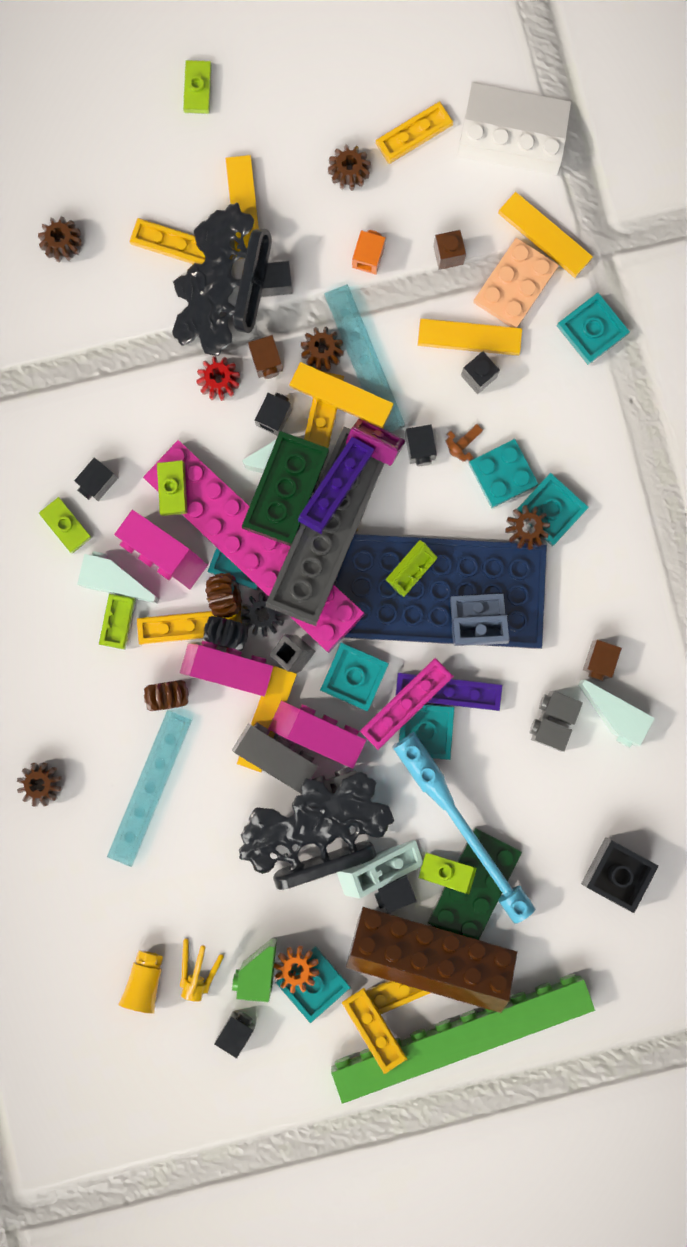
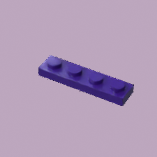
M351 437L300 514L298 521L322 534L371 459L375 449Z
M398 673L395 696L417 675ZM451 679L427 703L500 711L502 685Z

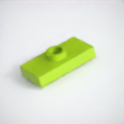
M185 60L184 113L209 114L211 61Z
M181 460L157 463L160 515L187 514L185 462Z
M59 497L39 512V515L71 554L92 538Z
M419 540L385 580L400 595L405 597L438 557L424 542Z
M109 593L98 645L126 650L135 598Z
M426 853L418 878L469 894L477 868Z

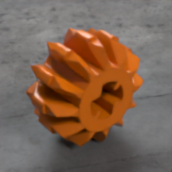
M300 945L295 954L291 946L287 947L288 956L280 952L278 958L282 962L274 963V968L281 970L275 974V979L284 978L280 985L282 989L288 983L291 984V993L295 992L296 985H299L300 990L305 992V982L313 986L315 981L311 976L319 975V970L311 968L318 964V959L308 960L312 955V951L308 950L305 955H302L303 947ZM294 963H298V967L300 965L303 967L300 975H295V971L291 973L290 970Z

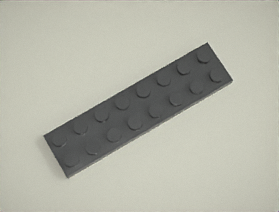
M343 427L317 488L347 445L346 440L351 429ZM371 457L322 534L301 523L268 597L266 607L313 626L317 625L385 463Z

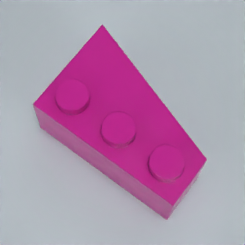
M133 509L114 534L121 540L119 545L131 554L134 550L140 554L139 560L149 567L155 564L159 567L157 572L169 581L173 577L189 590L208 566L193 551Z
M202 641L201 645L188 643L180 674L265 697L273 666L266 664L267 659L254 655L251 656V659L241 657V651L227 648L226 652L216 650V644Z
M284 701L280 702L268 728L269 730L345 766L354 768L366 742L365 739L358 736L359 730L346 724L344 729L337 727V720L323 715L322 719L314 716L316 710L303 704L299 709Z

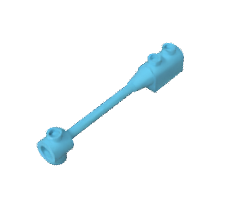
M413 731L394 744L392 748L418 786L448 813L503 893L498 901L513 923H520L534 913L535 906L521 886L513 888L510 886L454 805L455 802L445 782L444 774Z

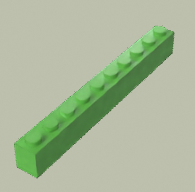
M569 974L560 978L561 982L554 985L545 983L537 986L535 992L529 994L520 992L510 997L511 1000L502 1013L489 1009L477 1013L475 1010L460 1015L461 1019L456 1021H441L435 1024L436 1028L429 1031L419 1029L412 1032L407 1039L400 1040V1038H395L406 1055L407 1060L386 1074L383 1073L369 1048L361 1051L358 1057L350 1059L347 1056L334 1062L335 1065L331 1066V1074L341 1103L344 1104L595 1011L584 979L580 975Z

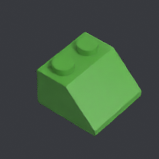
M271 938L242 963L240 969H236L232 984V991H237L236 999L269 1002L273 984L276 938Z

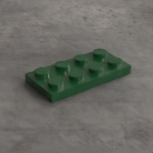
M279 431L243 521L242 529L291 546L301 525L298 521L299 516L312 497L327 459L329 448Z
M474 827V834L508 881L522 851ZM467 842L457 862L477 868L470 893L466 894L444 887L427 922L438 929L479 940L502 892Z

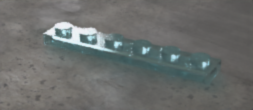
M348 284L324 293V298L343 340L361 389L394 403V407L383 429L393 432L405 427Z
M167 710L107 858L129 867L133 866L192 719Z

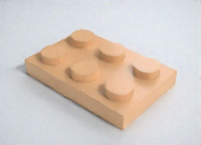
M515 238L475 297L473 303L508 326L517 328L559 265L520 239Z

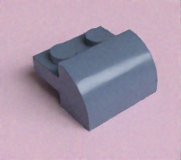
M504 594L451 596V629L454 646L509 643Z

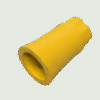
M138 951L136 962H133L126 988L118 1003L119 1006L142 1013H155L156 994L162 971L160 968L163 960L162 955L149 951Z

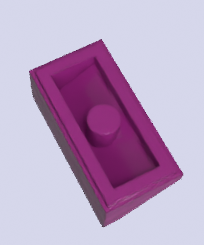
M360 418L351 428L346 440L347 444L351 437H354L374 448L372 457L389 466L394 463L405 443V439Z

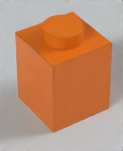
M361 230L352 258V268L376 275L385 248L386 237H383L374 230H368L367 232Z

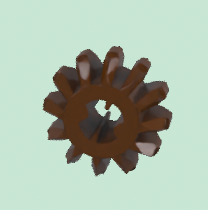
M346 144L343 152L336 148L335 156H330L329 158L331 166L328 167V174L333 175V184L340 182L341 190L346 185H349L351 191L354 190L355 184L362 187L364 185L363 179L370 177L368 169L371 168V162L366 160V151L359 153L357 145L353 150H349V146ZM347 166H352V170H347Z
M61 216L59 221L56 222L54 218L50 217L51 224L49 226L42 224V229L45 232L38 233V238L41 240L39 247L45 251V255L48 258L54 256L55 260L59 263L63 256H65L67 261H70L71 257L69 254L78 255L79 251L76 247L83 244L81 238H79L82 233L79 228H75L74 221L66 222L65 218Z
M315 327L313 329L314 336L306 333L305 338L307 341H303L300 344L301 348L304 349L301 357L308 359L306 362L308 366L316 363V369L321 370V365H325L326 370L329 371L331 370L330 362L338 365V357L344 355V350L340 348L343 346V340L337 339L338 333L336 331L329 335L328 327H324L323 333H319V329ZM320 345L326 346L324 353H319L318 348L320 349Z
M527 505L522 507V513L518 509H514L512 513L515 518L508 517L506 520L512 526L507 527L505 533L514 534L509 538L510 543L516 539L519 540L517 544L518 549L523 547L524 542H526L528 550L533 549V542L540 547L543 544L541 538L549 537V533L543 529L549 528L550 523L542 522L547 515L546 513H542L540 516L536 515L538 512V507L536 506L532 509L531 513H529ZM524 522H526V525L528 523L532 524L531 533H529V530L526 533L523 531Z
M220 573L209 577V580L206 581L207 588L205 592L212 614L221 618L233 617V615L238 614L242 608V599L236 578L230 573Z
M183 680L151 684L144 688V703H146L147 710L149 711L178 708L189 703L188 688Z
M43 762L40 768L37 763H31V770L24 768L22 773L26 778H17L18 783L24 784V787L18 788L17 792L27 793L22 800L28 802L32 798L31 803L33 807H37L40 802L43 806H48L49 799L56 801L58 797L53 791L60 792L63 787L56 785V782L62 780V776H53L57 768L52 767L48 770V763ZM43 779L45 784H42V786H45L44 789L37 790L35 785H38V783H35V781Z

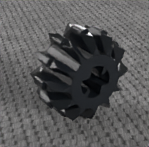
M259 593L258 602H256L253 596H250L249 600L253 604L252 607L247 604L242 606L243 609L249 611L248 614L241 615L243 620L250 619L245 625L248 629L255 625L252 630L254 636L262 629V636L267 637V628H270L272 633L276 634L277 629L273 625L276 623L279 626H283L284 622L277 619V617L285 616V614L266 607L267 601H264L263 593ZM265 608L270 617L268 620L264 618V622H261L257 612L259 610L263 612L262 609Z
M218 616L209 617L203 630V638L206 642L238 651L244 648L248 639V627L245 624Z

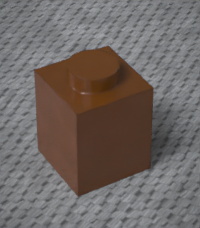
M461 230L435 235L433 247L438 270L463 265L466 252Z
M273 335L248 342L258 378L270 379L278 376L279 372L283 371Z
M600 640L592 641L583 671L589 672V678L602 682L604 678H612L622 648Z

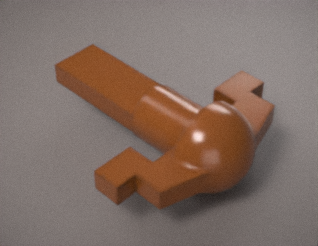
M475 424L456 443L453 441L456 436L452 431H449L446 434L448 438L445 440L449 453L462 462L466 460L471 461L474 457L470 452L464 454L463 450L483 431L480 426Z

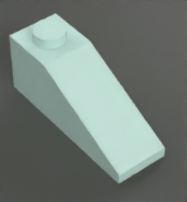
M93 551L92 555L84 554L77 585L158 604L159 598L108 559V554Z
M580 680L578 686L610 732L618 736L616 741L628 748L631 745L640 746L655 718L591 682Z
M412 840L378 852L371 861L337 872L344 895L362 898L421 867L423 860L416 841Z

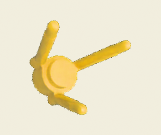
M185 938L183 940L182 978L180 982V987L183 988L181 997L189 1001L199 1002L202 1000L203 993L208 994L210 984L224 956L223 954L218 956L204 982V978L199 976L206 947L201 945L194 973L188 976L189 940Z

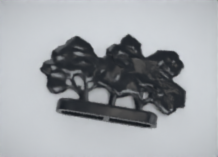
M238 203L228 205L226 210H216L210 214L207 220L202 221L194 229L196 245L205 255V261L202 264L194 263L187 270L185 276L181 275L173 281L177 296L187 300L188 306L177 315L172 335L175 339H178L181 346L191 343L196 337H199L204 353L219 356L221 350L232 342V334L228 328V319L232 315L233 325L237 331L250 333L253 330L271 250L272 238L269 230L258 228L252 231L248 247L246 248L243 237L251 231L254 219L251 214L241 212ZM236 232L241 233V238L236 236ZM231 239H234L239 244L237 246V249H240L239 252L231 248ZM232 254L237 255L235 259H229ZM240 257L245 258L241 279H234L231 275L233 264ZM236 286H239L236 305L234 307L231 303L228 302V298L232 294L234 288ZM220 312H227L224 317H220L219 314Z
M357 772L342 779L341 785L335 793L329 792L324 782L305 778L301 787V795L296 796L292 803L294 814L291 817L283 816L280 812L270 808H254L249 817V823L244 827L241 834L244 845L238 850L240 853L239 859L250 861L254 870L261 874L271 871L278 860L289 862L290 866L278 870L273 876L277 889H289L374 859L376 851L371 842L362 841L355 844V841L362 834L375 838L383 837L388 830V825L393 824L394 818L388 805L371 802L370 799L374 796L377 783L374 779L368 778L367 774L363 772ZM351 826L355 827V833L352 835L349 829ZM340 837L348 844L347 847L329 853L326 849L329 844ZM297 844V850L294 852L292 846ZM308 844L318 846L320 856L300 862L297 855L303 846ZM282 845L288 848L291 856H288V853H285L283 856L276 850V847ZM271 853L276 854V855H277V858L272 859V858L270 857V854H271Z

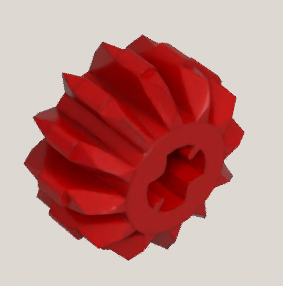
M213 356V364L210 365L207 361H204L205 369L197 370L201 378L197 379L196 382L198 386H203L201 388L203 395L209 393L210 400H214L218 394L220 400L224 401V394L226 392L229 396L233 397L234 392L231 388H239V382L236 380L240 378V373L234 371L236 369L235 363L228 364L226 357H223L221 362L218 363L216 356ZM221 375L222 382L216 383L215 376Z

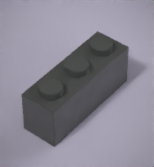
M248 723L232 751L292 789L302 793L301 787L305 778L311 779L318 768L317 765L312 763L315 758L303 750L299 754L290 749L293 744L280 736L277 740L273 739L268 735L270 730L261 724L256 723L255 726H252Z

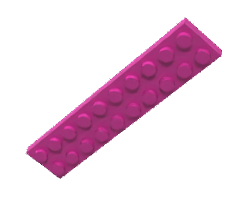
M177 440L157 463L181 460L185 462L187 514L182 515L269 596L291 546L242 529L249 505ZM156 463L143 478L158 491ZM333 585L316 626L293 617L291 618L329 653L365 613Z

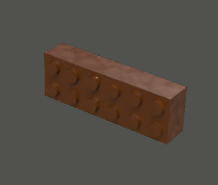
M362 907L357 920L346 968L502 1013L510 999L518 951Z

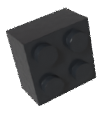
M605 837L581 884L626 910L635 913L659 865Z

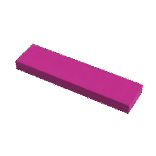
M434 658L360 732L379 750L454 676Z

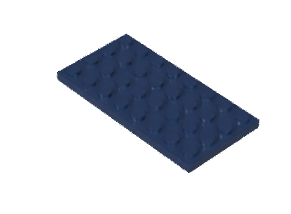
M355 534L336 578V587L365 615L343 638L453 644L451 596L504 594L509 643L475 646L542 649L547 545L542 544L538 547L536 544H533V549L528 550L525 543L521 549H518V543ZM421 540L438 558L403 597L385 579L416 543Z

